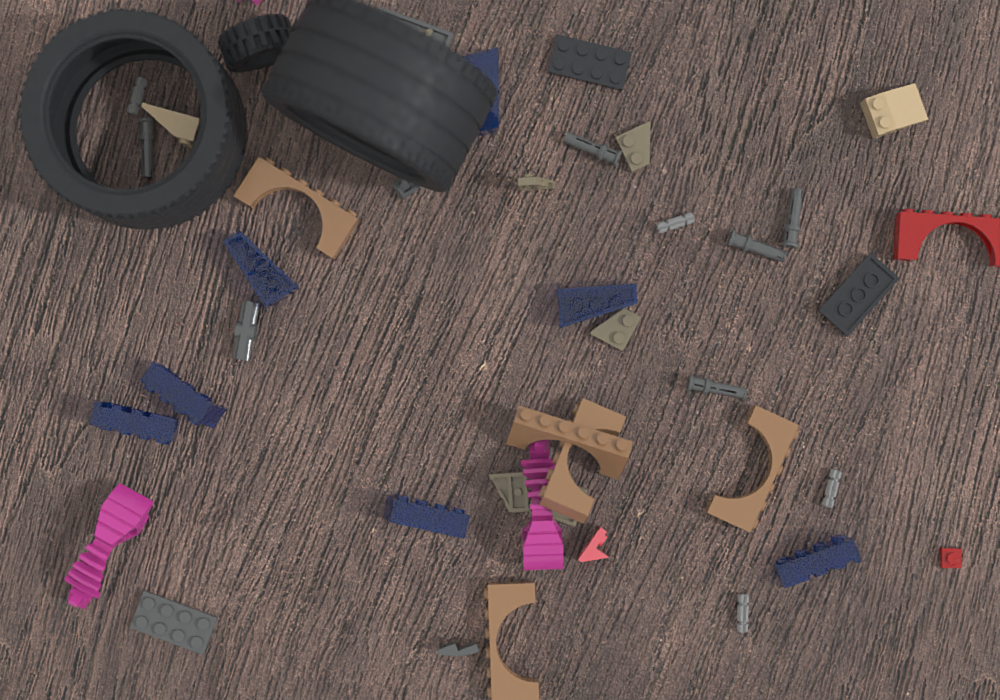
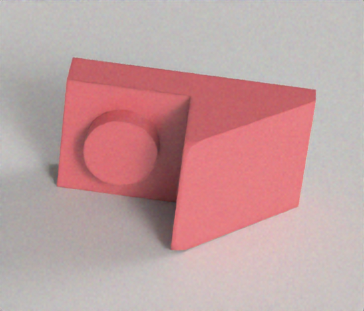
M600 526L597 528L577 557L580 562L608 558V555L596 548L598 545L602 546L607 539L605 535L607 531Z

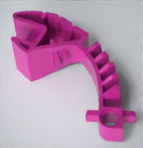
M539 440L529 444L530 460H521V466L526 468L523 469V476L531 479L525 480V486L531 488V492H527L528 498L532 499V505H530L532 516L522 530L524 570L563 569L562 530L555 521L552 510L539 505L542 498L538 496L543 485L547 486L549 481L545 479L549 469H553L555 466L552 463L553 459H549V440Z
M119 483L101 506L94 534L95 540L86 546V549L89 551L80 554L79 559L82 561H76L72 566L75 569H70L68 575L64 578L66 582L73 586L69 591L67 599L69 604L85 610L93 597L97 599L100 597V582L104 577L102 571L106 568V561L112 549L120 543L139 535L150 517L148 512L153 506L154 501L122 483Z

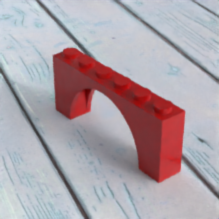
M902 209V212L895 215L893 260H917L921 244L932 230L941 225L955 224L973 231L982 240L987 249L989 267L1000 268V216L999 218H992L990 214H980V217H972V213H960V216L948 211L941 212V214H933L934 211L922 210L921 213H914V209Z

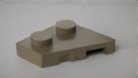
M650 122L615 137L631 173L650 164Z
M523 174L521 178L517 179L518 191L555 189V183L553 180L533 177V174Z
M623 308L592 330L590 335L623 352L641 317Z
M523 472L489 474V478L495 484L497 492L503 498L509 512L530 511L527 494L529 488L525 486V480H528V478L523 476Z

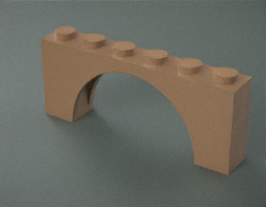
M258 157L234 194V197L254 209L260 200L276 191L294 190L309 196L318 206L322 217V235L316 248L335 260L359 223V220L356 218L357 214L348 208L346 211L340 208L341 204L332 198L330 201L323 197L324 193L317 188L311 190L307 187L308 183L298 177L295 180L291 177L292 173L282 167L279 170L274 166L275 162L271 159Z
M583 398L580 404H575L572 414L575 416L573 420L569 419V421L618 437L626 416ZM560 441L559 446L562 448L560 453L556 452L553 458L554 468H550L545 479L549 481L547 486L543 485L538 496L542 498L539 505L584 524L595 499L585 494L575 484L569 473L567 457L569 449L574 444Z
M756 405L752 406L745 423L754 428L766 444L769 456L766 475L753 491L745 495L721 497L712 494L705 509V512L748 532H751L752 529L755 530L759 522V519H757L760 511H764L767 504L765 499L768 494L772 493L775 487L773 481L776 476L780 475L783 469L782 461L789 456L791 451L789 446L792 440L795 441L799 434L798 424Z
M518 406L506 444L525 450L529 444L539 440L568 442L583 448L595 457L600 465L599 474L618 480L629 459L633 441Z
M535 581L488 582V588H484V600L488 599V607H485V619H489V627H485L486 639L490 640V647H486V659H490V666L487 667V679L491 678V686H487L488 698H492V700H539L538 679L523 677L509 669L502 661L496 644L498 629L505 617L520 606L536 603Z

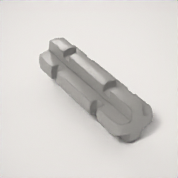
M143 77L136 78V87L134 86L130 98L131 104L127 108V112L133 115L139 113L140 108L138 106L141 105L145 92L144 87L146 88L148 82Z
M690 212L684 214L683 217L681 215L668 219L666 222L657 223V230L659 233H663L668 229L673 230L685 224H691L695 219Z
M830 470V480L828 479L824 494L826 496L825 498L823 497L822 501L823 506L832 508L835 500L833 498L836 497L839 486L838 479L841 478L842 474L839 470Z
M738 594L737 620L739 623H737V631L746 633L748 632L749 606L747 603H749V595Z

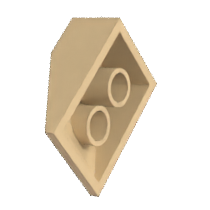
M915 83L865 98L860 103L873 139L928 120Z
M142 103V107L179 140V143L183 144L184 147L193 148L200 129V118Z

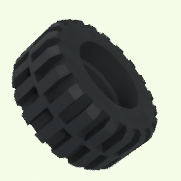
M279 13L260 15L243 22L241 21L224 30L219 35L218 45L226 68L234 73H244L275 64L290 33L293 32L289 19Z

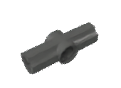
M242 301L240 318L236 323L234 332L236 340L233 359L250 361L253 341H255L258 331L256 323L260 308L259 303Z

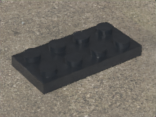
M557 34L547 73L622 91L632 52Z
M869 253L819 308L818 312L848 337L900 278L872 253Z

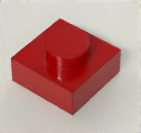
M940 548V567L962 568V548Z

